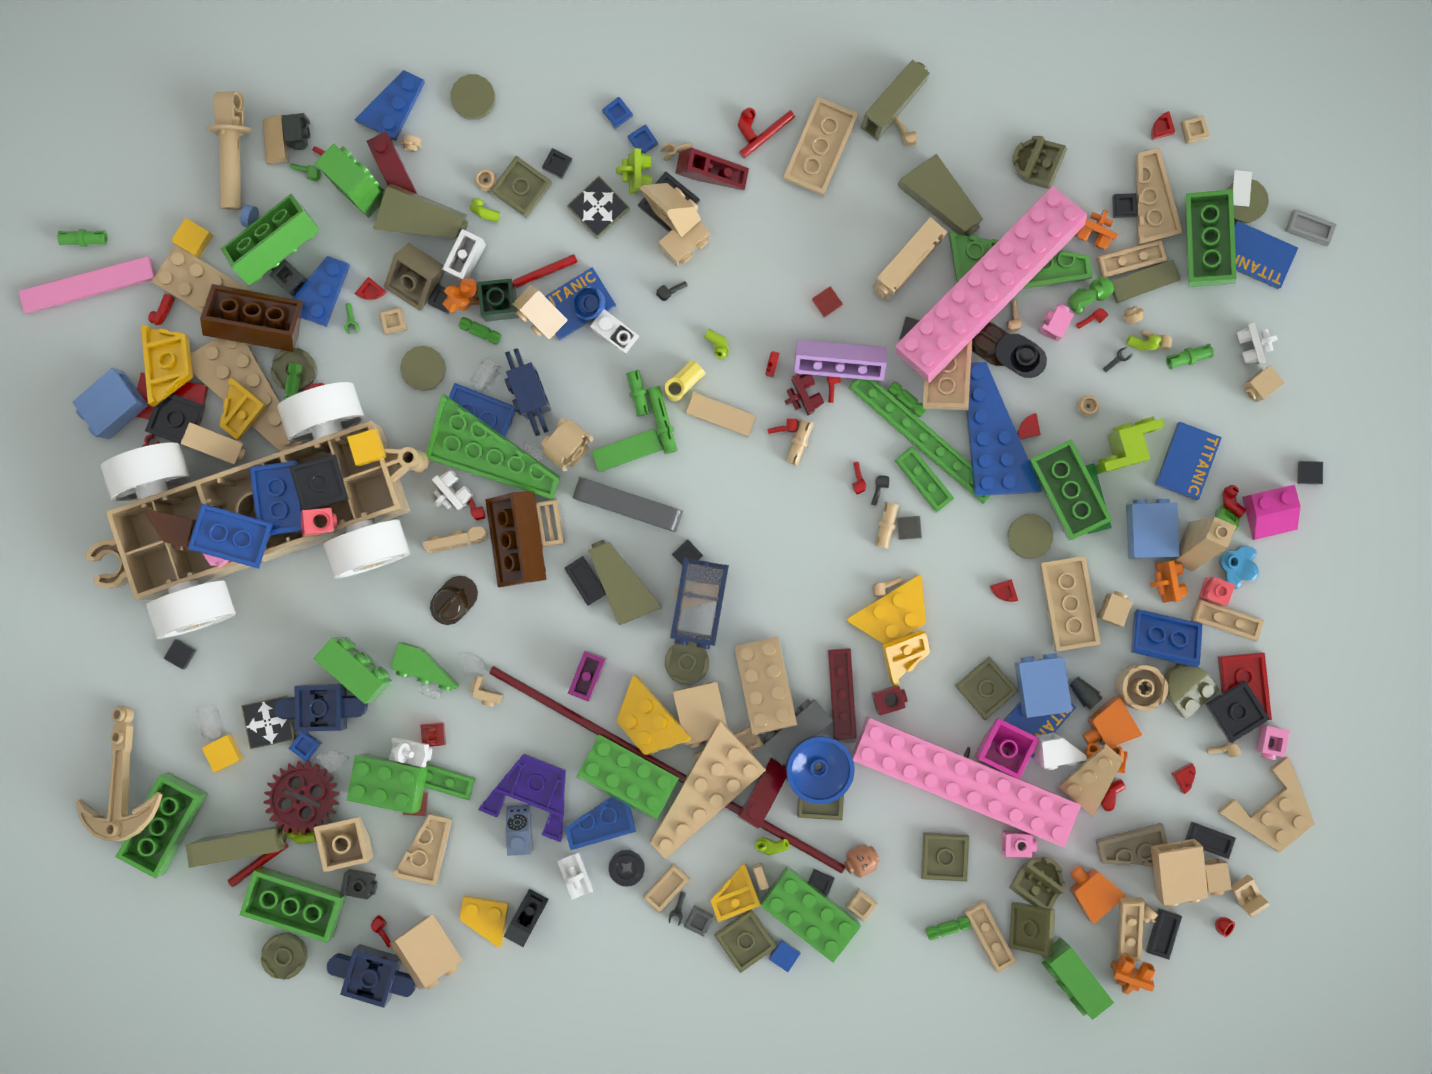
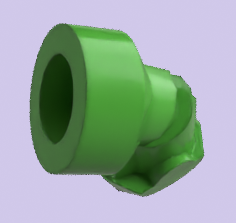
M1098 277L1090 283L1088 290L1084 288L1077 289L1068 299V305L1074 313H1082L1084 306L1094 302L1095 299L1102 301L1111 296L1114 291L1113 283L1107 277Z

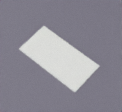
M1234 170V205L1249 207L1252 172Z

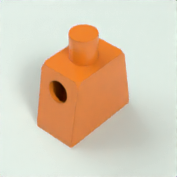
M1114 696L1087 719L1092 729L1084 733L1082 737L1087 745L1100 741L1102 746L1106 744L1112 747L1140 737L1142 733L1121 698Z
M1078 865L1069 873L1076 881L1070 887V891L1086 918L1093 924L1119 903V898L1126 897L1120 889L1094 868L1086 873Z

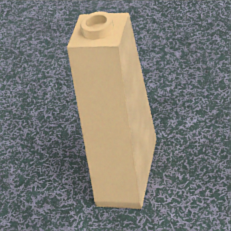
M1216 517L1189 521L1179 544L1180 557H1174V562L1182 563L1183 567L1188 570H1196L1228 548L1237 526Z

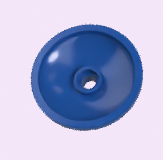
M815 736L802 741L791 752L786 766L787 780L794 793L802 800L812 804H827L842 797L850 788L855 772L854 761L848 749L838 740L827 736ZM817 763L822 764L819 770L814 769V766Z

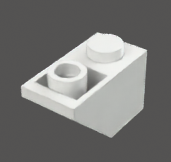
M605 309L590 326L596 335L625 354L640 337Z
M1054 732L1036 736L1039 740L1034 749L1035 762L1046 770H1054L1058 766L1065 764L1074 766L1078 765L1080 761L1087 760V756Z

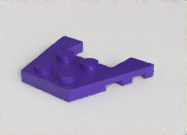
M523 754L478 810L498 817L506 796L512 797L550 812L542 835L561 842L563 838L566 770Z

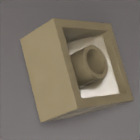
M408 243L394 254L384 288L421 311L430 299L436 285L440 284L444 274L442 270L444 265Z

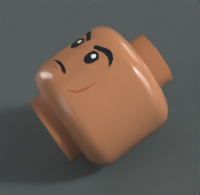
M861 844L846 853L847 861L844 862V865L849 874L853 873L856 877L862 878L877 869L879 857L872 846Z

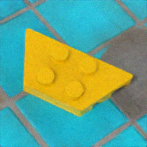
M142 325L141 334L148 404L154 407L193 378L189 337L185 333L169 332L161 328L158 330Z
M920 574L847 618V622L882 644H887L910 634L926 624L922 576Z
M634 675L631 678L616 721L644 755H649L683 742H689L692 738L642 680Z

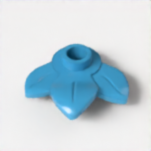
M1240 546L1235 551L1228 550L1224 552L1219 558V565L1225 571V580L1235 584V589L1240 587L1242 580L1252 581L1259 576L1258 567L1252 562L1257 551L1252 547Z

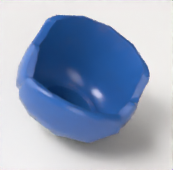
M585 286L579 289L573 296L572 306L576 316L584 320H593L605 309L606 300L599 289Z

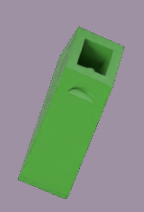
M404 642L398 643L390 669L396 670V675L405 678L412 675L418 677L417 681L430 685V682L439 684L438 688L450 692L452 688H459V684L425 649Z

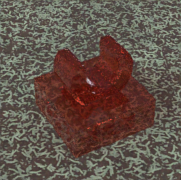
M444 722L420 725L422 743L429 744V747L446 745Z

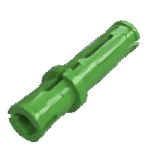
M651 387L647 390L658 429L656 433L660 436L664 454H670L678 451L673 436L674 428L669 422L661 387Z

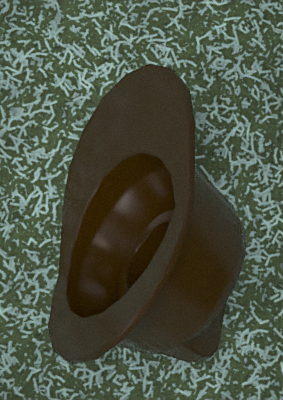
M989 322L972 339V352L994 366H1004L996 356V346L999 340L1009 335V333L994 323Z
M466 576L452 577L437 591L430 602L431 615L437 622L444 625L455 624L471 609L478 596L477 586L473 580Z

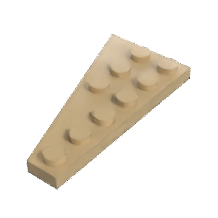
M217 338L191 353L193 374L223 401L228 396L229 379L235 378L267 405L251 426L280 452L304 444L303 441H288L277 409V405L281 401L248 344Z
M721 720L718 721L714 732L706 742V746L695 761L679 793L674 798L671 807L650 840V844L665 859L766 771V767Z

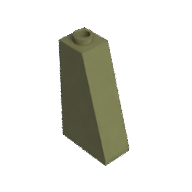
M912 59L865 113L861 129L878 141L927 81L930 74L927 67L921 62H915Z
M937 154L899 180L898 186L901 190L960 235L968 233V235H971L980 228L979 224L983 220L982 216Z
M390 184L386 186L373 229L457 238L462 229L466 231L468 221H465L467 217L465 213Z
M601 540L591 545L592 549L588 550L619 625L661 609L660 603L610 542L605 543L604 540Z
M275 826L204 837L186 844L189 868L278 852L285 848L287 836L282 827L276 828Z

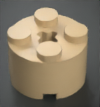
M563 418L557 423L554 433L551 436L547 435L541 442V446L544 447L543 454L565 472L568 470L566 468L568 465L573 467L582 459L589 449L586 444L588 441L592 443L593 437L572 419L566 420Z
M1135 664L1123 668L1118 675L1116 693L1124 705L1141 711H1151L1165 701L1168 694V683L1157 668ZM1139 685H1144V690H1140Z

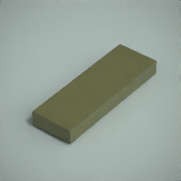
M1172 259L1111 281L1114 287L1113 296L1116 303L1178 282L1181 279Z

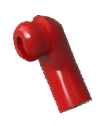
M751 107L742 111L738 121V128L748 143L757 137L751 128L756 116L755 110Z
M163 295L157 312L151 311L148 315L150 323H155V325L164 323L175 300L172 295Z
M1229 485L1222 492L1223 505L1238 518H1241L1245 514L1246 509L1237 503L1236 496L1239 489L1235 485Z
M1121 779L1113 782L1101 802V806L1105 811L1109 812L1115 808L1117 794L1126 789Z

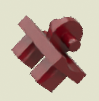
M799 374L792 376L791 381L797 394L795 395L793 388L786 390L789 398L784 402L786 405L793 404L796 411L801 409L798 401L801 400L809 416L815 412V409L824 404V400L820 392L812 396H808L806 392L807 388L815 385L812 375L805 374L799 377Z

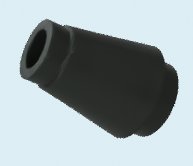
M1079 676L1069 684L1082 706H1086L1089 710L1102 700V696L1099 694L1100 691Z

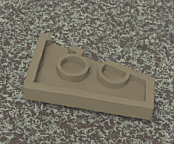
M1162 823L1096 839L1100 861L1103 864H1139L1153 867L1151 846L1168 844Z

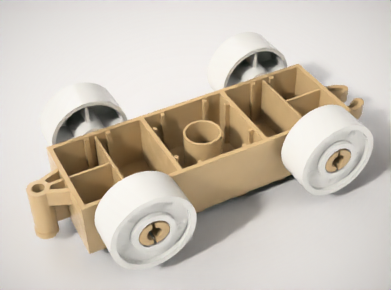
M339 382L315 387L288 397L277 405L288 441L300 442L314 439L313 441L185 485L182 484L189 481L191 477L180 444L178 443L154 444L116 455L100 465L110 498L115 502L138 499V501L106 511L114 539L102 540L92 545L86 552L85 558L88 561L96 562L102 560L107 554H114L118 557L120 566L116 573L98 575L94 578L93 582L96 586L103 588H117L129 583L135 600H153L146 604L157 639L192 632L236 615L226 582L223 580L205 582L249 568L250 566L232 561L221 567L218 565L212 566L202 553L188 550V547H186L185 551L171 549L172 544L162 541L148 519L146 511H158L197 520L201 504H206L256 519L250 467L298 461V464L335 454L349 500L317 508H331L332 514L336 513L337 527L334 528V532L302 536V531L270 535L261 563L325 542L323 546L334 578L348 577L390 564L411 554L400 520L386 521L411 512L400 477L409 470L416 473L424 472L429 465L427 455L411 447L390 449L383 428L372 421L354 426L361 422L365 416L354 384L350 382ZM377 429L386 458L362 466L355 465L347 437ZM315 516L313 523L316 527L323 528L325 526V519L321 516Z

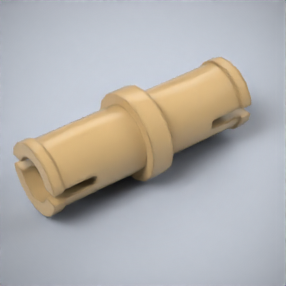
M801 419L795 438L792 437L791 439L793 443L785 460L786 462L799 466L804 448L808 447L809 443L807 441L814 423Z
M885 502L882 519L878 522L880 527L875 546L889 549L892 531L896 528L894 522L899 505Z

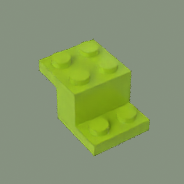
M1153 416L1135 422V426L1131 422L1113 428L1114 432L1107 435L1113 456L1099 460L1100 464L1095 466L1097 475L1150 460L1144 434L1164 428L1163 418L1155 420Z

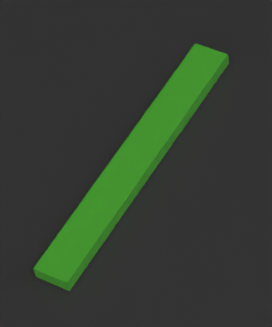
M855 379L848 389L974 497L972 468L968 460L875 380ZM976 496L975 498L981 504H984L990 496Z

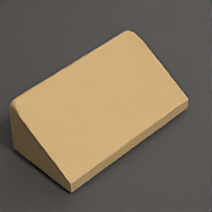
M282 115L264 119L266 164L289 163L288 145L284 142Z

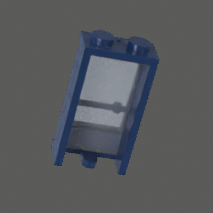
M684 557L670 638L675 639V644L688 645L689 641L697 643L696 647L710 649V645L715 646L729 565Z

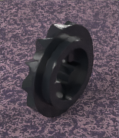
M632 850L619 851L613 855L609 862L610 877L620 886H633L644 875V861L638 853ZM619 861L625 864L633 861L631 866L633 873L627 871L620 875L623 866Z

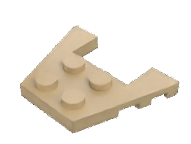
M1288 757L1282 758L1270 768V771L1284 788L1249 816L1235 799H1232L1218 811L1220 815L1226 817L1278 852L1284 850L1315 824L1291 760Z

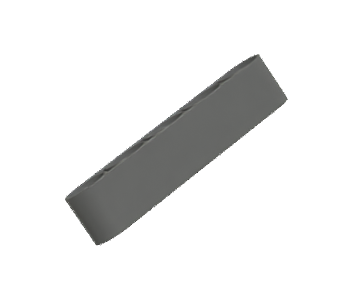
M579 477L572 497L575 500L672 532H677L683 511L582 477Z

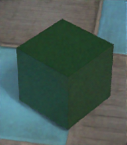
M511 278L477 282L480 312L486 322L519 318L516 314L518 309L513 305L517 297L515 284Z

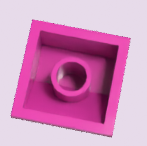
M1295 485L1242 497L1253 540L1298 530L1301 506Z
M997 718L985 734L974 757L1020 780L1039 738Z

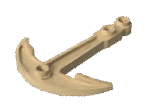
M119 706L112 712V719L115 721L110 737L113 757L107 818L93 810L83 800L76 802L83 825L93 836L105 841H125L141 833L153 819L162 798V794L156 792L144 804L133 809L132 815L128 816L130 752L133 739V725L131 722L134 718V712L132 708Z

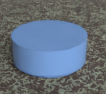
M246 205L242 209L240 215L242 226L249 227L258 220V208Z

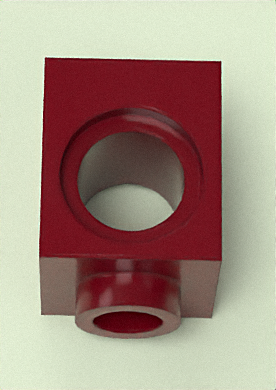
M898 685L871 692L879 716L906 708L905 702H908L905 690H900ZM893 693L896 696V702L892 706H887L885 697Z

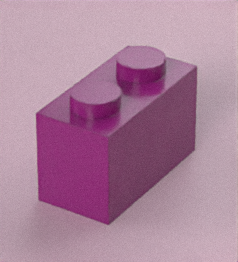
M585 650L567 694L588 702L591 701L607 658Z

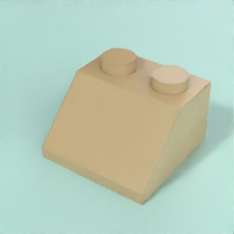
M668 183L642 185L640 187L654 213L680 237H683L701 220L697 213L698 206L691 199L687 201L679 188L673 189Z
M360 817L313 827L323 872L366 863L374 857L369 833Z

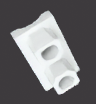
M1255 323L1248 324V328L1237 332L1240 344L1253 341L1255 348L1242 352L1245 364L1266 363L1262 345L1265 344L1267 352L1274 351L1272 342L1278 340L1277 336L1270 337L1268 329L1261 331L1263 339L1260 340Z
M449 470L443 475H436L432 479L439 488L433 492L438 498L434 504L436 507L443 504L447 510L453 505L457 510H464L469 506L467 502L474 494L467 486H463L458 491L452 487L460 479L453 470Z
M392 737V750L389 760L426 767V762L431 760L432 747H429V744Z
M579 852L557 861L572 900L594 891Z

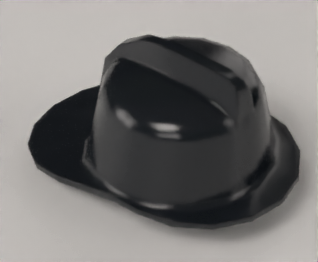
M1020 334L1006 335L999 340L996 346L998 360L1004 366L1024 378L1039 376L1047 365V357L1044 350Z

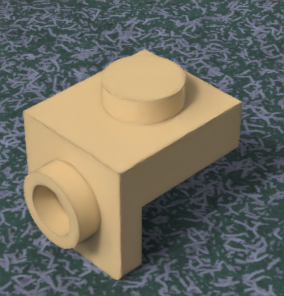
M478 675L477 679L474 678L471 684L472 698L482 700L481 704L490 707L500 704L504 694L482 689L485 676Z
M1246 875L1231 885V891L1238 905L1250 917H1253L1269 906L1268 901L1260 894L1254 879L1250 875Z

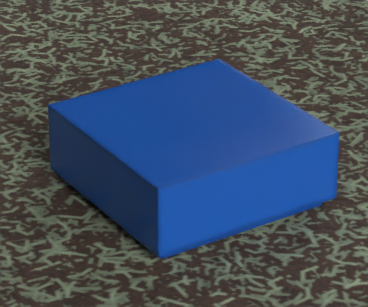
M617 97L602 109V113L615 129L633 116V113L620 97Z
M646 124L627 136L632 146L641 149V153L644 154L658 145L657 140Z
M300 732L288 749L307 762L322 743L308 732Z
M781 939L769 960L786 972H789L801 953Z

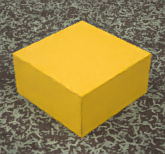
M185 218L171 241L199 258L212 239L213 234Z
M377 429L347 437L355 465L362 466L386 458Z
M232 734L202 747L214 773L243 759Z

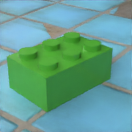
M348 637L331 638L313 659L364 704L374 702L392 682L389 678L390 674L381 666L377 668L371 663L373 659L367 653H360L355 649L356 644Z
M369 754L355 755L346 801L410 814L418 812L421 808L428 766H413Z
M1062 938L1053 943V956H1042L1044 959L1041 962L1054 979L1058 978L1055 982L1083 1016L1087 1014L1093 1020L1114 1004L1113 1000L1072 947Z

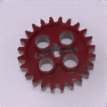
M297 761L296 768L290 763L288 764V771L280 768V777L272 775L275 783H267L272 789L271 791L264 792L265 795L270 796V799L265 800L263 803L270 805V808L265 812L267 814L273 813L269 820L271 822L278 820L276 828L284 826L285 833H288L292 828V833L296 836L299 830H301L302 835L306 836L308 829L315 833L313 827L324 825L322 822L324 820L332 821L328 815L329 813H337L332 806L339 805V802L334 800V797L339 796L340 793L333 791L338 784L330 783L334 776H325L328 771L326 768L319 772V764L316 763L311 768V762L307 761L303 767L302 762ZM295 778H301V786L293 789L292 781ZM321 786L323 790L321 796L314 798L312 796L313 789ZM287 789L299 795H304L308 799L320 803V807L313 806L304 801L300 802L299 799L285 794L284 790ZM285 799H291V807L288 810H283L282 802ZM311 807L312 816L304 819L302 817L303 810Z

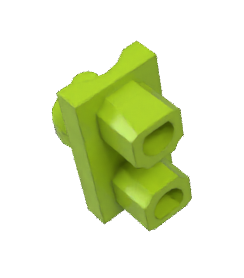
M634 148L633 153L628 154V159H622V166L616 167V174L622 175V182H629V194H636L640 191L642 185L652 184V177L642 175L641 169H649L651 167V155L641 153V149Z

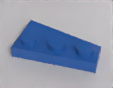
M403 70L354 120L380 134L387 132L390 138L396 141L425 83L424 79Z
M329 256L323 260L292 298L303 301L301 318L327 327L350 267L348 263Z
M612 797L565 827L570 850L637 832L631 808Z

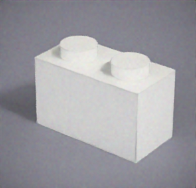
M462 229L442 268L446 275L460 282L463 279L470 278L486 246L483 239Z

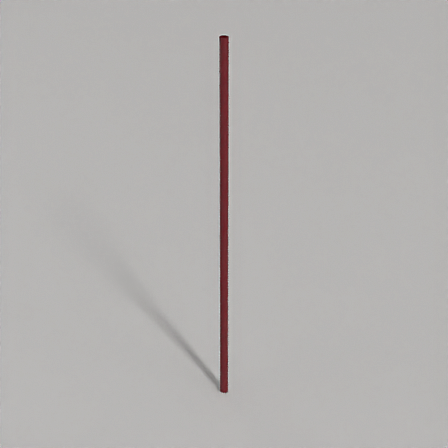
M495 666L491 668L490 675L594 734L607 738L679 778V782L683 783L687 775L650 754L644 755L636 746ZM731 801L725 808L738 815L742 806ZM766 820L761 824L760 828L781 840L787 839L790 845L839 873H843L845 865Z

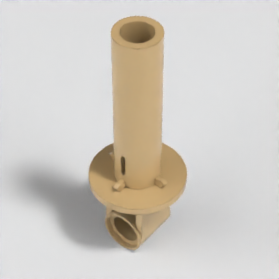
M216 92L213 98L215 125L207 126V131L217 133L215 135L219 136L220 208L240 210V135L251 134L252 131L251 128L244 127V98L241 92Z

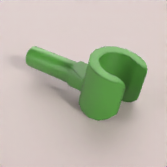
M293 163L290 164V169L307 173V179L313 181L320 180L321 171L314 165L306 167Z
M347 303L348 322L345 324L344 330L350 334L349 326L354 324L356 332H359L360 326L354 321L351 303Z

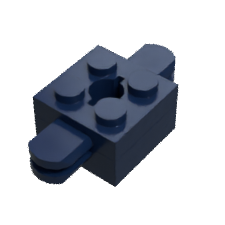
M518 348L513 349L519 364L517 368L510 351L505 352L511 370L506 371L508 378L504 380L508 391L515 395L516 399L512 400L516 412L530 420L536 436L540 435L535 416H538L544 433L549 432L543 413L552 410L537 369L532 362L524 364Z
M310 684L294 686V697L281 698L276 702L274 710L278 718L295 719V732L342 731L347 729V718L361 717L367 712L368 703L364 704L355 695L347 696V689L342 684Z
M361 944L353 950L352 956L337 953L327 963L328 974L345 979L340 995L384 1008L389 1003L392 994L409 997L417 988L410 974L399 971L401 960L397 955Z

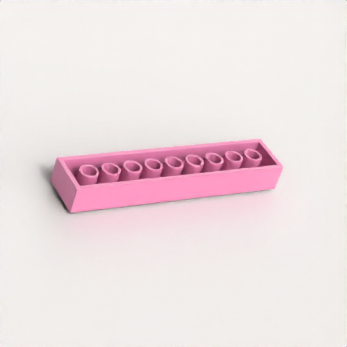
M1052 186L895 345L896 355L930 383L1085 225L1087 213Z
M868 716L851 755L853 761L1061 847H1065L1081 807L1080 804L1021 779L1019 780L1009 774Z

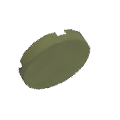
M468 74L459 78L454 83L451 90V102L458 114L469 120H478L487 116L492 107H494L495 92L491 83L486 78L477 74Z
M1253 179L1251 181L1249 207L1234 205L1235 222L1251 223L1259 219L1266 212L1269 204L1268 193L1258 181ZM1233 183L1226 190L1233 189Z
M419 346L414 347L402 358L400 370L401 376L409 386L416 390L427 391L434 389L442 382L445 377L446 366L439 352L431 347Z
M295 348L294 352L281 350L272 361L271 375L273 381L284 390L286 378L289 375V372H287L289 363H297L302 366L301 374L298 376L300 377L298 392L310 386L316 377L317 366L313 357L300 348Z
M1026 514L1016 518L1007 532L1011 550L1025 559L1044 555L1050 549L1053 542V531L1050 524L1043 517L1035 514Z
M688 641V645L674 644L669 648L665 656V668L668 675L680 684L691 685L699 682L709 669L707 651L696 647L697 643Z
M279 933L271 937L261 951V964L265 972L276 979L285 980L296 976L305 967L308 958L304 942L297 935L291 933Z

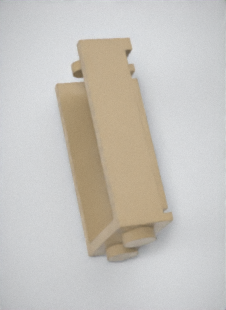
M930 217L876 278L872 286L875 289L874 293L880 299L890 301L931 252L934 251L936 246L941 243L947 231Z

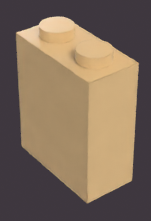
M189 422L181 441L182 445L234 465L236 460L241 462L246 451L245 448H242V442Z
M717 681L673 691L680 725L692 738L689 742H684L685 745L690 744V748L704 745L703 741L711 737L719 720L727 726Z
M1190 839L1151 846L1156 898L1164 906L1174 907L1178 903L1183 902L1197 903L1201 899L1208 898L1203 846L1198 841Z
M433 914L427 916L390 942L393 950L419 990L426 987L430 990L440 982L438 978L444 974L449 976L458 969L457 964L463 961Z

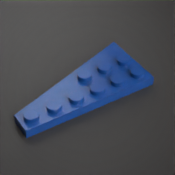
M971 363L969 410H966L974 497L1042 492L987 363Z

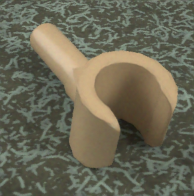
M896 118L894 121L903 135L904 145H916L918 140L916 132L908 133L901 120Z
M688 142L676 146L672 143H666L660 152L667 151L668 154L663 159L669 161L676 152L691 148L692 143Z
M1016 300L1011 301L1013 319L1007 321V328L1010 333L1019 331L1022 325V321L1018 317Z
M1143 330L1141 335L1149 337L1154 333ZM1156 335L1161 337L1159 348L1169 350L1172 345L1171 336Z
M900 577L889 582L874 584L873 595H886L887 587L902 583L903 579Z
M1229 742L1221 747L1207 748V754L1226 751L1229 757L1241 754L1239 745L1234 742Z

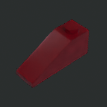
M384 132L367 140L366 142L387 185L393 184L417 194L388 133Z
M689 148L679 152L675 174L700 182L745 190L749 168L703 151Z
M770 758L766 765V771L761 774L737 816L739 819L756 829L760 828L787 777L784 765Z

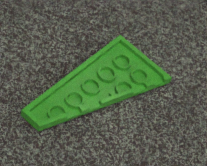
M949 232L956 283L999 240L978 238V236H966ZM1066 251L1058 252L1022 289L1091 279L1092 272L1089 255Z
M445 394L441 395L426 452L429 460L525 491H534V494L550 499L555 497L560 480L559 475Z

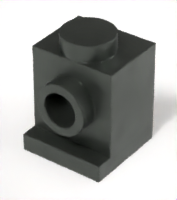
M305 113L282 115L284 142L294 150L306 149V146H308L307 139L310 138V130L307 125L310 124L309 118Z
M285 259L277 267L272 268V272L269 275L293 297L307 281ZM293 275L288 281L286 280L287 276Z
M353 869L344 872L340 895L368 900L372 895H375L378 881H375L376 874ZM357 882L362 884L361 890L356 889L355 885Z

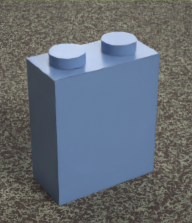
M111 368L72 402L77 408L76 413L89 425L88 429L91 434L97 438L105 439L112 438L149 406L126 373L115 368Z
M1147 499L1133 500V504L1126 505L1128 559L1180 557L1177 503H1170V499H1156V503H1147Z
M1057 653L1044 654L1043 659L1035 660L1034 656L1022 657L1021 662L1015 663L1023 717L1029 718L1072 712L1064 657H1057Z

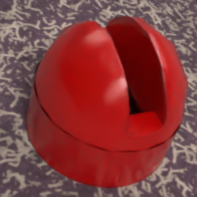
M1219 917L1215 922L1216 931L1222 936L1228 937L1235 928V922L1227 917Z

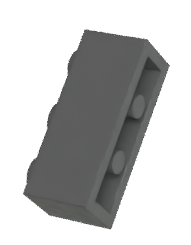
M807 699L798 707L800 711L796 714L797 726L770 731L764 737L766 739L764 745L781 765L788 761L791 752L798 744L808 738L815 737L833 721L815 699L812 701Z

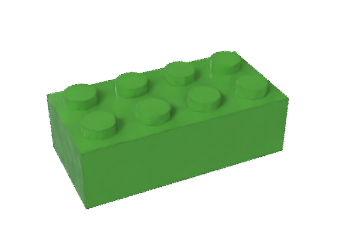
M333 143L314 164L348 200L369 218L380 207L384 196L382 193L385 190L375 180L370 171L361 162L358 163L344 146L338 148Z
M1233 189L1186 193L1188 288L1235 284L1237 277Z
M291 193L220 249L235 272L248 285H251L253 282L259 281L268 270L277 267L286 256L296 252L305 241L314 238L320 229Z
M1072 439L1029 460L1034 474L1068 541L1113 521Z
M598 735L576 776L581 781L654 821L658 819L679 779L601 735Z
M169 772L159 775L146 801L149 800L156 792L162 794L160 805L153 819L141 833L123 841L115 856L155 879L166 873L208 795L207 792Z
M788 865L760 900V905L763 909L833 963L861 927L856 918L821 893Z
M261 866L253 871L239 915L327 943L334 937L347 896H341L338 890Z

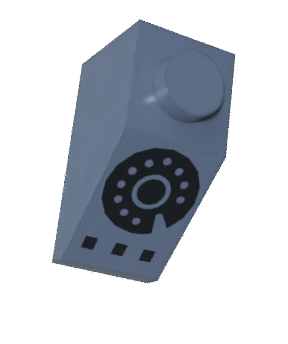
M530 805L507 806V856L525 855L533 851Z

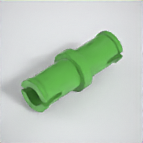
M79 229L78 231H58L57 234L59 245H80V247H86L87 245H107L108 242L105 230L86 231L85 229Z
M1211 344L1194 349L1189 347L1184 349L1183 352L1166 356V364L1169 366V369L1186 364L1189 366L1194 365L1196 361L1213 357L1214 350Z
M640 370L626 373L631 390L629 395L630 398H633L636 416L640 417L650 414L645 395L647 390L643 387Z

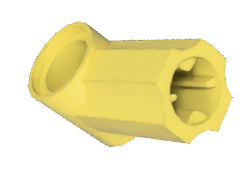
M691 360L680 372L667 381L665 396L670 401H680L684 394L705 375V372L695 361ZM672 385H677L681 388V392L673 395L669 392V388Z

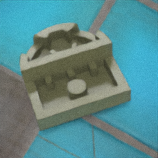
M1032 136V139L1024 143L1021 142L1016 147L1013 154L1015 170L1024 182L1050 189L1065 156L1067 147L1066 145L1046 141L1043 136Z
M1179 663L1170 668L1164 677L1168 683L1166 699L1173 704L1179 714L1186 720L1220 690L1209 674L1199 667Z
M1042 857L1024 863L1019 868L1009 888L1032 905L1052 909L1058 896L1064 893L1066 882L1063 881L1061 873L1063 870L1060 865L1048 857Z

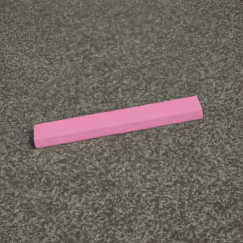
M147 256L20 290L19 295L24 313L29 314L152 281L155 277L152 260Z

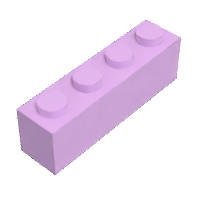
M797 339L794 373L884 381L887 364L886 347Z

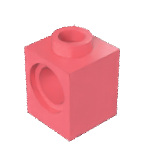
M331 508L302 510L300 512L302 536L331 534L334 532V528L337 527L336 513L332 514ZM315 516H321L325 519V526L323 528H318L314 525L313 518Z
M1206 577L1198 598L1219 606H1228L1235 584L1216 577Z

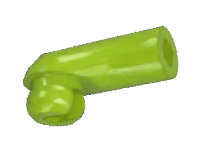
M472 199V205H470L471 212L482 219L498 223L500 212L484 208V202L481 199Z
M709 328L704 338L714 344V355L717 359L726 358L729 353L727 339Z
M1130 334L1126 345L1140 351L1156 350L1160 346L1161 337L1151 334L1147 341Z
M292 828L286 833L287 837L297 844L317 842L315 833L307 831L306 836L302 835L301 830H299L297 836L293 835Z
M765 837L759 838L754 845L758 852L767 855L777 854L790 848L787 839L773 841Z

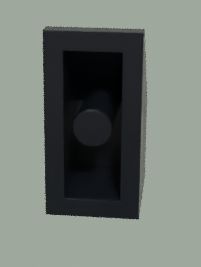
M529 889L503 937L524 947L549 899Z

